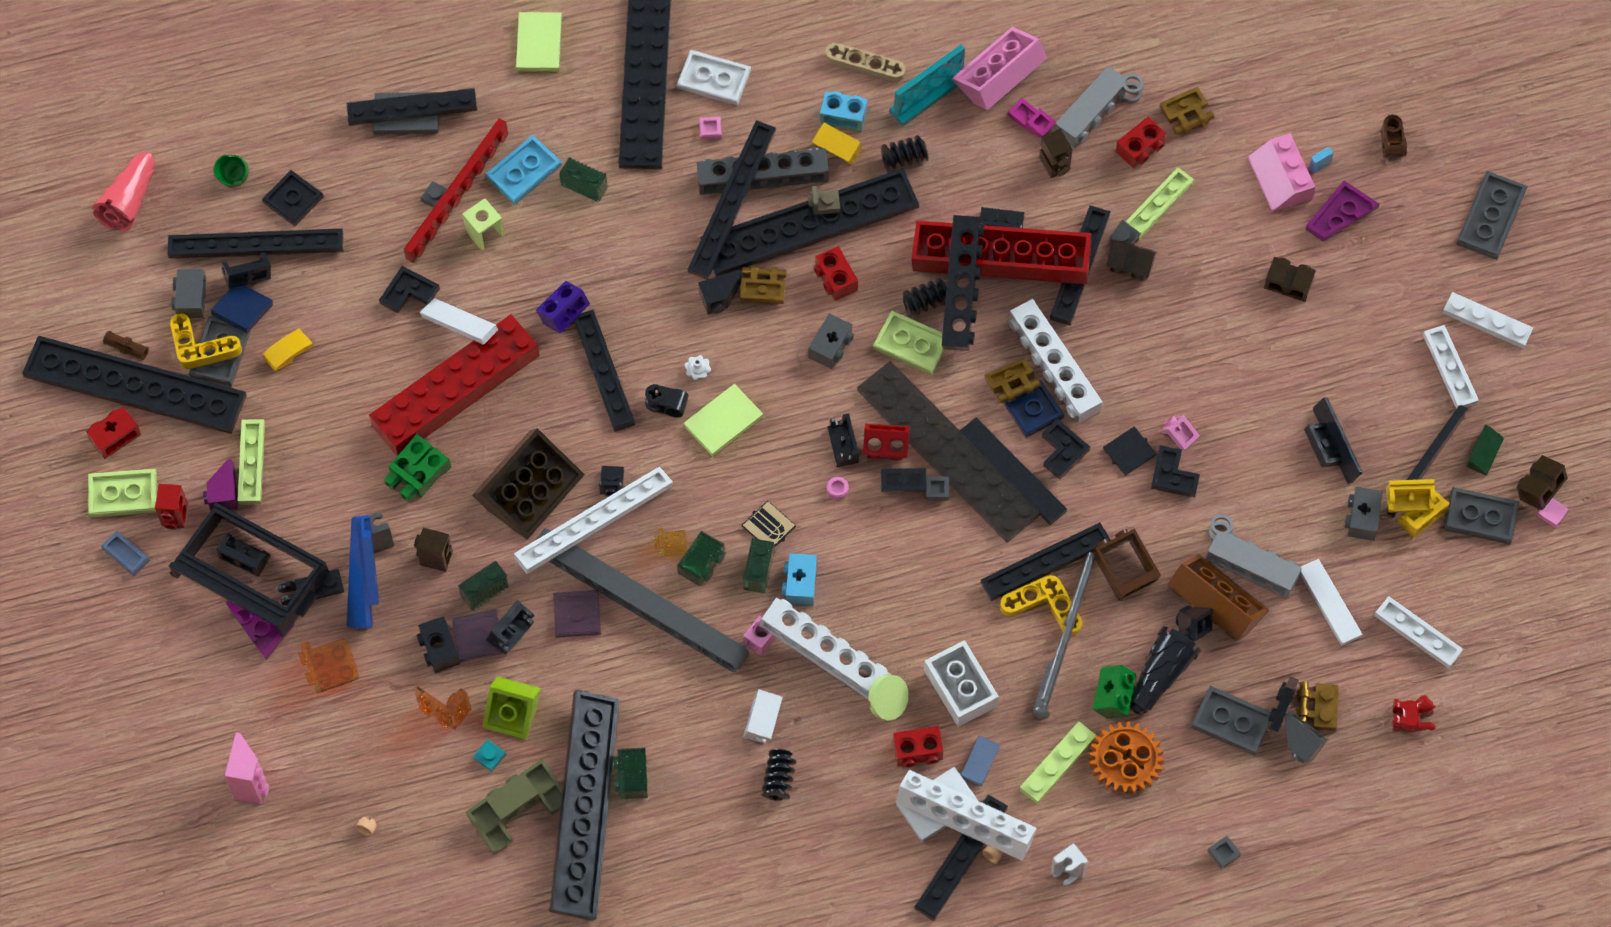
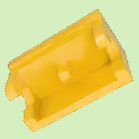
M826 123L822 124L812 141L813 145L822 149L826 148V151L843 159L850 165L854 163L863 149L860 141Z
M1434 479L1389 481L1386 488L1388 512L1434 511V502H1436Z
M1435 491L1436 502H1434V511L1406 512L1397 519V522L1413 539L1447 513L1450 503L1437 491Z

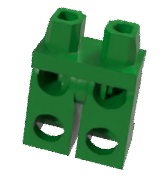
M416 434L394 462L388 466L390 472L385 477L384 482L392 490L400 483L405 485L399 493L403 499L410 502L417 495L422 498L434 482L451 468V463L447 456Z

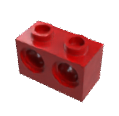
M1148 116L1117 141L1116 153L1134 169L1137 165L1144 164L1153 152H1159L1164 147L1166 132ZM1147 136H1152L1154 138L1148 139ZM1130 149H1137L1138 151H1137V152H1134V151H1131Z
M839 246L815 256L814 271L818 278L822 277L824 281L823 287L827 295H832L834 301L858 291V279ZM827 264H833V265H835V266H833V267H826L825 265H827ZM842 281L844 284L837 285L835 282Z
M865 423L863 455H867L871 459H879L881 456L890 457L889 459L895 461L907 458L910 427ZM872 438H877L880 440L881 444L878 446H872L869 443V440ZM894 440H900L902 441L903 446L900 448H895L894 446H892L891 442Z
M159 484L155 510L161 525L171 530L184 528L188 502L182 486Z
M939 726L893 733L897 766L910 768L914 767L917 763L935 764L939 760H943V746ZM931 743L935 745L936 748H934L933 750H928L924 747V745ZM910 747L913 751L911 753H904L901 749Z

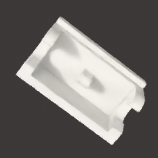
M760 689L757 691L743 735L744 739L760 743H766V740H771L782 696Z
M1073 843L1053 858L1051 874L1056 878L1061 876L1063 872L1069 873L1070 878L1065 880L1063 885H1070L1081 877L1082 879L1086 876L1088 860Z

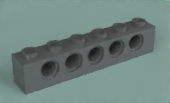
M811 148L805 151L791 150L786 153H767L759 169L764 168L767 170H758L749 190L828 182L829 170L826 148ZM725 157L719 160L705 159L697 162L700 195L723 193L738 158ZM802 164H809L810 166H808V167H803V166H801V165H802ZM782 166H787L788 168H787V169H781L780 167H782ZM717 173H723V175H721V176H717V175H715V174H717Z

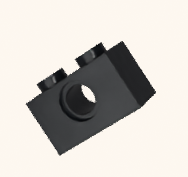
M444 616L418 625L420 633L416 635L420 647L425 646L427 653L423 655L427 666H432L434 673L460 665L459 655ZM437 642L443 644L440 648L432 647Z

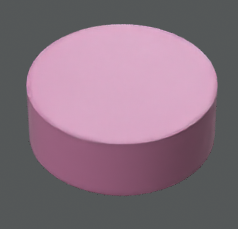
M842 477L831 478L826 486L828 496L833 500L844 499L849 493L848 482Z

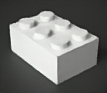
M965 640L925 660L924 672L957 727L998 707L999 696Z

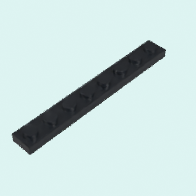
M757 120L755 121L690 262L688 273L706 280L709 279L775 135L776 127Z
M343 228L168 235V257L170 259L260 255V253L264 252L266 255L343 252L344 232Z

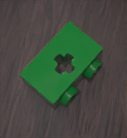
M1123 665L1102 667L1092 710L1107 719L1128 716L1136 673Z

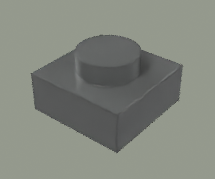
M432 181L422 195L421 201L434 208L447 188Z
M1122 220L1110 238L1134 244L1141 232Z
M926 476V500L949 501V477Z
M1225 836L1208 848V853L1221 869L1241 856L1240 851L1228 836Z

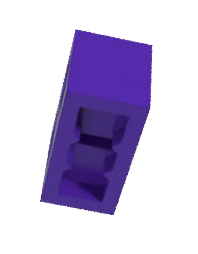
M565 281L536 309V312L544 325L561 333L590 303L582 289Z

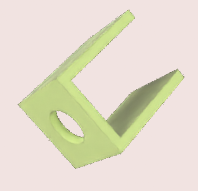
M485 198L462 214L466 233L481 250L485 249L482 233L493 226L501 236L505 235L502 217ZM479 212H485L487 220L483 222L478 221L476 215Z

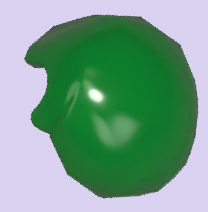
M224 154L215 161L213 167L216 179L228 187L240 186L248 178V163L238 155Z

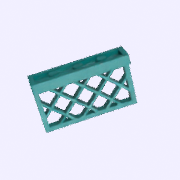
M960 44L895 91L894 105L889 108V113L902 126H905L958 87L952 78L964 68V46Z

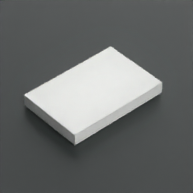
M690 50L678 80L677 89L738 106L749 78L751 67Z
M955 767L933 780L977 800ZM896 803V806L921 842L948 827Z

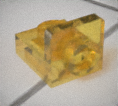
M658 528V535L654 536L655 549H660L661 557L688 554L685 530L663 532L662 528Z

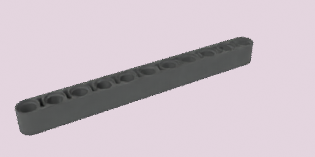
M543 529L537 539L551 532V530ZM576 545L548 561L732 672H737L749 655V651L738 642Z

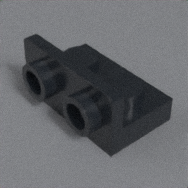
M981 207L980 219L981 223L986 226L1023 228L1025 212Z

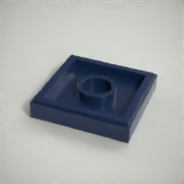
M243 285L229 289L211 309V315L248 333L273 306V300Z
M1041 380L1039 381L1041 387L1034 389L1033 393L1028 395L1025 393L1016 397V400L1010 403L1008 401L1003 403L1025 438L1050 426L1057 419L1061 420L1064 418V413Z

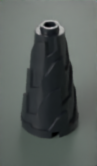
M1162 626L1158 632V637L1151 648L1148 660L1133 689L1130 709L1139 715L1142 712L1147 713L1148 710L1151 711L1164 692L1172 686L1193 660L1197 659L1201 652L1200 648L1194 651L1193 648L1196 644L1182 633L1174 629L1167 633V626Z

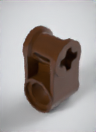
M1388 115L1385 117L1381 128L1383 157L1386 158L1388 155L1400 154L1406 156L1407 142L1404 136L1403 121L1397 115ZM1388 126H1393V127H1395L1396 129H1395V130H1391V129L1388 128Z

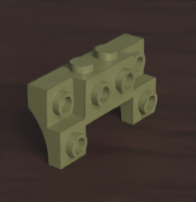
M541 759L521 774L511 776L501 788L491 790L485 799L467 810L466 815L495 855L513 842V838L504 827L540 801L551 815L561 809L563 789L549 767Z

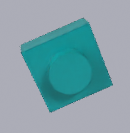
M487 739L473 758L487 770L493 772L506 756V752Z

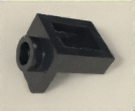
M601 467L600 494L611 496L623 488L624 467Z

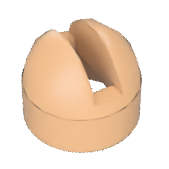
M369 816L362 817L356 825L357 831L365 836H372L376 828L375 820L373 818L369 820Z
M988 845L982 851V854L988 861L997 864L1003 852Z

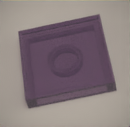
M599 590L553 593L556 638L601 635Z
M497 609L452 618L460 662L504 654L487 641L490 631L499 622Z

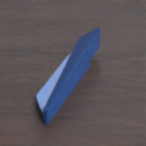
M370 515L354 516L351 518L347 627L372 628L371 605H378L380 600Z

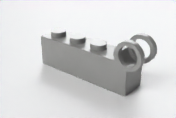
M1107 66L1055 123L1054 131L1061 128L1070 146L1073 148L1079 143H1084L1089 136V132L1101 124L1105 114L1109 115L1113 111L1115 103L1119 99L1129 103H1135L1141 99L1143 79L1137 74H1128L1124 77ZM1133 78L1138 80L1140 85L1134 82L1126 83V81ZM1125 92L1128 94H1139L1135 98H1129L1125 95Z
M1224 514L1214 516L1209 528V537L1213 542L1208 550L1206 560L1288 599L1299 579L1302 568L1294 561L1284 560L1270 550L1265 551L1258 548L1251 541L1237 538L1232 533L1233 521L1229 516ZM1219 519H1224V520H1226V521L1229 523V525H1228L1227 523H1225V522H1221V521L1215 522V521H1217V520H1219ZM1221 526L1224 527L1227 531L1220 532L1216 530L1215 527Z

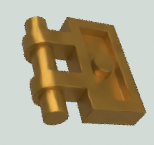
M1198 86L1161 102L1159 106L1169 124L1175 121L1179 123V125L1173 127L1175 135L1180 133L1186 134L1192 128L1199 125L1204 126L1208 124V121L1215 118L1212 111L1203 112L1202 109L1207 108L1208 102ZM1194 113L1196 118L1187 121L1186 116Z
M756 265L743 267L742 276L751 277L741 279L740 302L784 304L785 281L777 280V278H786L787 270L772 266L771 269L758 268ZM758 277H770V280L758 279Z
M1025 358L985 374V380L994 394L1004 392L997 396L1000 404L1006 401L1010 403L1016 400V397L1025 393L1027 395L1034 392V389L1041 387L1038 379L1029 381L1035 378L1034 371ZM1021 384V386L1011 389V387Z
M1301 681L1299 683V690H1297L1299 704L1296 715L1306 723L1307 720L1313 721V728L1315 730L1336 731L1339 685L1316 683L1315 692L1308 690V682ZM1308 701H1314V711L1308 710Z

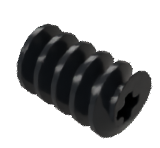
M918 135L915 136L914 142L909 137L906 139V144L903 140H899L898 145L891 142L889 148L886 144L881 146V156L886 171L888 165H891L892 169L895 170L896 163H899L903 168L905 160H907L909 165H912L913 158L920 163L921 156L926 161H929L925 141Z
M937 278L935 284L929 281L927 287L924 284L919 285V290L913 287L911 288V293L908 290L903 291V304L909 318L912 317V310L919 315L920 307L927 312L928 304L935 309L936 301L941 306L944 305L947 286L941 278Z
M772 749L769 751L770 758L767 760L768 767L765 770L767 775L764 777L765 784L762 786L763 793L761 795L763 797L777 801L790 799V795L785 793V791L792 790V786L786 784V782H793V777L788 774L795 773V769L789 765H796L797 760L791 758L793 754L790 751L784 749Z

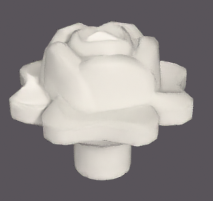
M702 355L690 357L689 362L684 364L687 370L686 375L692 376L693 380L706 378L707 373L711 372L709 360L703 359Z

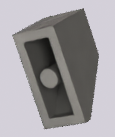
M1287 712L1285 714L1288 747L1293 751L1292 756L1301 763L1304 761L1306 763L1312 762L1328 739L1294 712Z

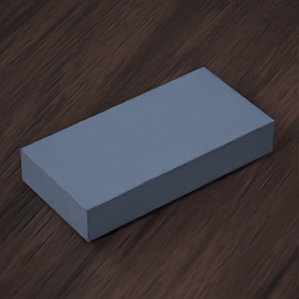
M118 531L101 545L102 550L133 576L150 561L143 552Z
M978 736L961 773V777L982 787L1000 748V744Z

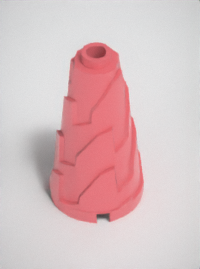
M148 152L136 154L123 172L119 173L110 187H107L100 198L96 199L92 206V209H95L93 215L104 226L112 230L115 226L120 227L118 232H126L131 229L142 205L141 201L148 188L147 184L155 170L153 168L156 163L152 154Z

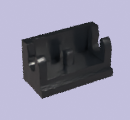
M265 252L260 253L261 258L258 261L229 267L227 261L222 262V273L228 289L271 279V265Z
M849 413L843 414L840 421H835L834 417L831 418L827 429L836 466L842 467L859 463V451Z
M926 468L881 469V492L926 491Z
M229 533L216 549L219 559L258 577L271 557L267 551H261L243 543Z
M517 600L490 631L487 641L507 655L533 625L534 621L532 618L534 614Z

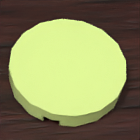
M892 674L878 677L870 687L868 701L871 702V712L877 718L887 721L895 720L901 716L906 709L909 699L906 683L901 677Z

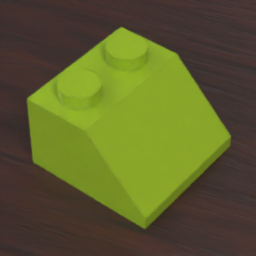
M497 676L489 688L482 728L526 740L538 707L541 688Z

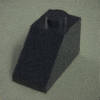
M740 269L698 282L699 294L707 315L720 313L729 307L741 285Z
M1186 606L1179 610L1176 616L1178 632L1192 641H1197L1213 630L1212 608Z

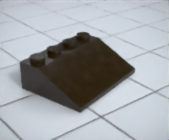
M536 428L530 430L472 496L490 513L527 540L585 474Z

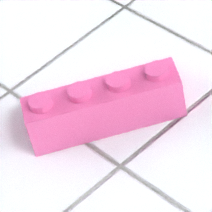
M1011 27L952 79L975 105L988 110L1033 70L1039 67L1047 59V56L1039 38Z

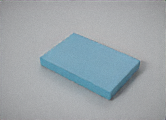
M532 135L485 174V178L515 205L562 166V162Z

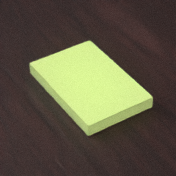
M519 12L516 71L559 72L562 13Z
M891 311L873 344V350L930 375H933L946 349L942 348V332L894 311Z
M733 384L685 421L684 427L713 457L762 419L763 413Z
M156 469L88 474V510L90 518L156 513Z

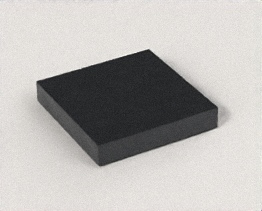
M290 170L262 198V202L295 227L322 200L324 195L294 171Z

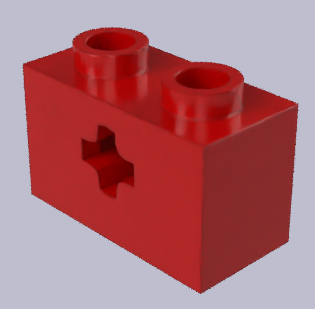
M124 407L111 411L108 417L100 422L93 423L86 431L89 440L104 459L142 435L137 423Z

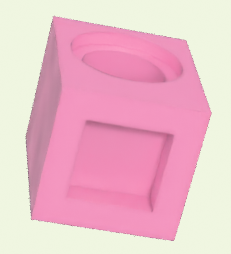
M759 615L743 635V642L745 646L762 657L777 638L759 626L762 619ZM766 632L768 635L765 637H759L757 636V633Z

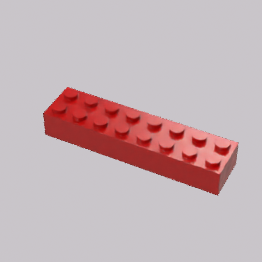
M916 220L911 257L913 271L948 274L953 223ZM985 225L984 237H980L979 245H983L982 258H978L977 267H981L980 276L1087 284L1092 246L1091 233ZM966 235L962 238V243L965 245L971 244L974 238ZM963 257L960 260V265L968 266L972 259Z
M512 314L496 324L498 331L484 345L473 340L369 414L371 426L396 456L403 451L416 434L425 439L540 356L538 344Z

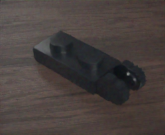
M339 569L329 571V575L316 591L318 595L316 600L344 593ZM307 577L294 580L295 582L288 581L277 586L278 592L298 591ZM295 594L282 597L281 604L287 606Z

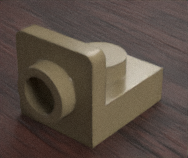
M812 186V194H808L809 207L814 209V215L840 213L838 189L817 191V187Z

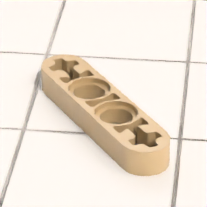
M831 43L826 48L825 57L830 64L891 82H900L905 77V65L898 60L839 43ZM835 51H838L836 56H832ZM852 56H858L861 58V61L859 63H852L849 59ZM872 62H879L881 67L879 69H872L870 64ZM895 69H899V72L896 74L892 73Z

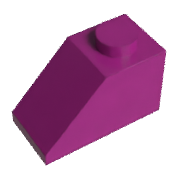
M229 459L207 481V491H203L204 503L209 505L210 511L214 508L215 502L229 510L238 509L235 467L232 459Z

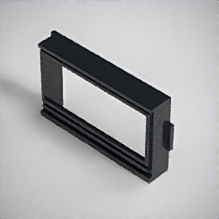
M216 502L214 508L174 562H171L169 565L170 575L178 579L180 575H183L274 625L282 637L285 636L298 616L303 618L318 597L316 591L330 573L325 561ZM222 519L313 568L286 607L194 557Z

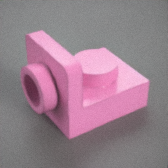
M1184 415L1170 417L1164 422L1165 427L1160 431L1163 435L1168 434L1181 450H1185L1200 436Z

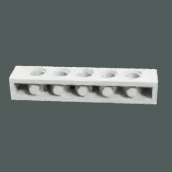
M1031 299L1010 310L1008 320L1010 328L1013 332L1017 331L1022 346L1025 349H1029L1035 365L1042 368L1044 371L1043 376L1048 383H1052L1057 398L1060 401L1063 400L1067 405L1066 409L1070 417H1075L1077 422L1081 423L1101 412L1103 401L1035 301ZM1033 326L1035 329L1029 330L1026 327ZM1038 343H1045L1047 346L1041 347V346H1038L1037 344H1038ZM1050 360H1056V361H1058L1059 363H1057V364H1052V363H1050L1049 361H1050ZM1062 377H1067V378H1069L1070 380H1069V381H1063V380H1061L1060 378H1062ZM1078 394L1081 395L1082 398L1076 399L1072 395Z
M776 597L759 623L760 627L867 699L870 687L878 677L890 674L883 665L870 661L864 652L855 651L849 647L850 645L846 640L836 638L830 634L831 632L823 625L818 626L811 621V617L806 613H799L792 608L793 606L788 601L780 600ZM782 619H790L793 626L784 625ZM801 632H809L812 635V638L805 639L802 636ZM827 644L831 648V651H823L820 645ZM840 657H846V658H848L849 661H850V664H849V665H844V664H842V663L840 662V659H839V658H840ZM858 670H866L869 677H861Z
M911 770L908 771L903 779L895 802L1022 861L1032 844L1036 827Z

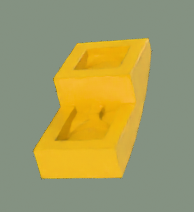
M297 329L272 345L262 354V357L277 371L293 363L294 357L310 350L313 343L300 329Z

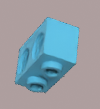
M825 91L820 110V124L826 123L830 126L862 132L867 113V99L856 95H843L836 91Z

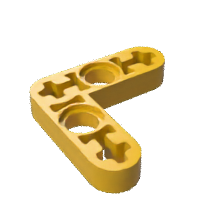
M178 313L170 320L179 364L185 369L238 357L242 352L241 342L236 336H227L196 344L192 325L186 314ZM179 323H183L184 330L180 331ZM183 338L190 339V341L186 344L179 343V341ZM209 349L215 350L213 355L207 356L204 354Z
M1049 575L1004 595L1001 599L1000 610L1004 615L1012 617L1047 602L1061 630L1064 632L1066 626L1063 624L1067 619L1066 616L1069 613L1072 601L1059 578ZM1047 583L1055 585L1054 591L1056 596L1054 598L1052 590L1050 588L1046 589ZM1028 591H1033L1037 594V598L1029 601L1024 597V594ZM1007 601H1010L1011 604L1015 603L1014 609L1006 607ZM1064 601L1068 607L1060 611L1056 609L1055 603ZM1077 614L1076 626L1072 630L1071 636H1076L1081 631L1082 620L1079 614Z

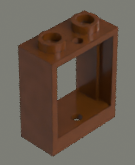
M1135 528L1130 531L1124 529L1115 535L1116 538L1108 541V539L1102 540L1095 545L1096 548L1093 551L1096 555L1095 560L1118 601L1158 581L1161 577ZM1130 542L1146 573L1120 586L1103 554Z

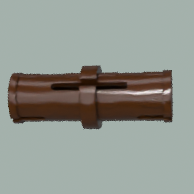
M107 331L103 338V344L119 349L120 353H128L141 360H144L148 355L149 347L132 341L130 337L124 338L111 331Z

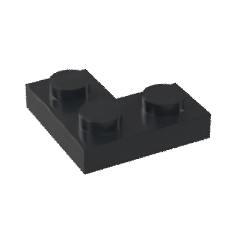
M401 266L380 297L379 303L397 313L400 312L409 297L428 305L440 290V286Z
M1058 419L1042 433V438L1057 449L1044 461L1043 466L1059 480L1090 451V446Z
M1160 445L1151 489L1195 498L1200 474L1178 470L1182 450Z
M1290 677L1287 683L1283 681L1276 697V700L1279 701L1277 709L1272 708L1268 721L1272 722L1271 730L1278 732L1281 728L1297 687L1298 679Z

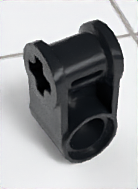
M653 384L647 387L645 391V406L652 412L681 418L684 415L689 395L681 389Z

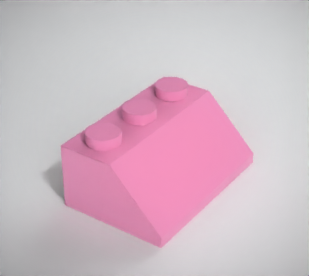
M1291 133L1270 139L1248 156V160L1272 212L1313 199L1315 185Z
M236 733L225 773L226 781L234 800L262 804L263 797L268 795L269 784L266 782V776L263 774V768H261L257 757L241 733Z

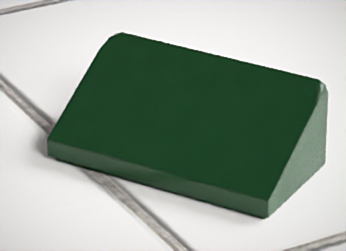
M1485 424L1466 467L1487 476L1504 437Z

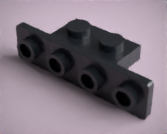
M1324 397L1313 407L1319 424H1310L1304 431L1321 467L1339 465L1348 484L1353 483L1362 474V469L1328 397Z

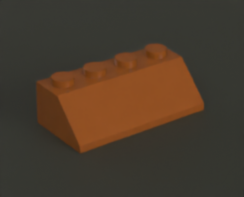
M1200 554L1181 563L1168 583L1173 588L1174 593L1188 600L1191 606L1212 608L1213 624L1219 625L1230 638L1237 641L1247 636L1269 611V609Z

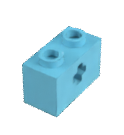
M790 553L789 561L784 562V575H788L787 582H783L782 596H786V601L790 604L814 605L817 555Z

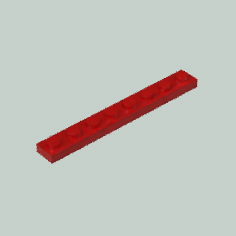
M500 118L496 121L405 246L404 253L408 261L413 263L417 257L422 256L426 244L429 240L432 241L435 238L439 226L446 223L450 211L453 207L456 208L459 205L461 196L465 191H469L476 175H480L483 172L487 160L493 158L500 142L503 143L508 136L506 121Z

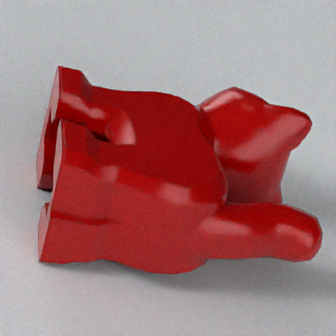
M1421 695L1415 701H1399L1394 699L1392 712L1400 713L1401 717L1398 714H1394L1392 731L1403 730L1412 733L1415 731L1435 730V724L1431 722L1421 723L1419 713L1424 715L1434 714L1433 709L1436 706L1433 704V701L1427 695Z

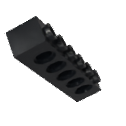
M953 215L942 334L943 349L969 351L970 345H974L975 332H971L972 323L976 324L977 310H973L974 302H978L979 289L975 288L976 280H980L981 267H977L978 258H982L983 245H979L980 237H984L985 224L981 223L980 217ZM970 235L974 239L971 244L965 245L962 243V238ZM963 257L972 259L968 266L960 265V260ZM965 278L970 283L966 288H960L958 286L959 280ZM960 300H965L968 303L967 307L963 310L956 308V303ZM957 322L966 324L965 329L960 332L954 330V325Z

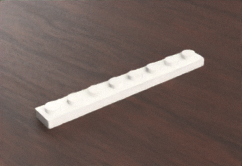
M658 467L514 553V559L528 574L672 487L673 481Z

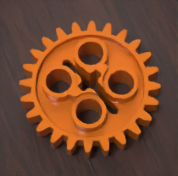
M1130 721L1127 722L1126 727H1123L1118 722L1116 729L1111 724L1108 727V732L1102 729L1101 737L1095 736L1094 738L1096 744H1091L1090 749L1094 752L1089 753V759H1092L1089 767L1095 768L1092 775H1100L1098 783L1105 781L1106 790L1113 786L1115 794L1118 789H1122L1123 795H1126L1127 790H1130L1135 795L1136 788L1144 792V784L1151 788L1152 780L1157 781L1159 778L1157 773H1162L1163 767L1160 765L1164 764V758L1159 757L1163 755L1164 750L1157 749L1161 742L1160 740L1153 742L1155 733L1147 735L1148 728L1145 727L1142 731L1139 730V723L1132 728ZM1125 740L1129 745L1120 746L1117 742ZM1144 752L1148 757L1141 759L1137 756V753ZM1127 756L1130 757V759L1128 758V759H1126V761L1122 759V758H1126ZM1113 758L1116 763L1108 764L1105 762V759ZM1127 770H1131L1136 775L1133 777L1126 776L1124 772Z

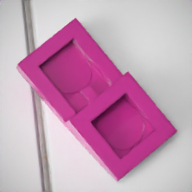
M1022 97L1007 113L1016 123L1039 137L1044 136L1056 123L1041 108L1037 111Z

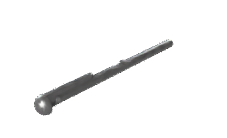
M1087 553L1067 619L1063 624L1066 626V629L1059 641L1053 663L1048 662L1033 708V714L1039 720H1045L1050 716L1047 708L1096 558L1094 553Z

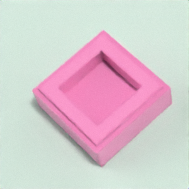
M721 117L699 118L700 140L722 139Z
M1552 498L1543 511L1540 510L1537 516L1556 528L1569 509Z

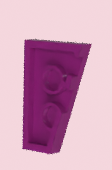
M1343 181L1306 225L1305 230L1320 240L1325 241L1378 209L1380 204L1346 181Z
M230 601L226 602L229 610L266 660L294 627L293 623L285 636L282 637L274 625Z

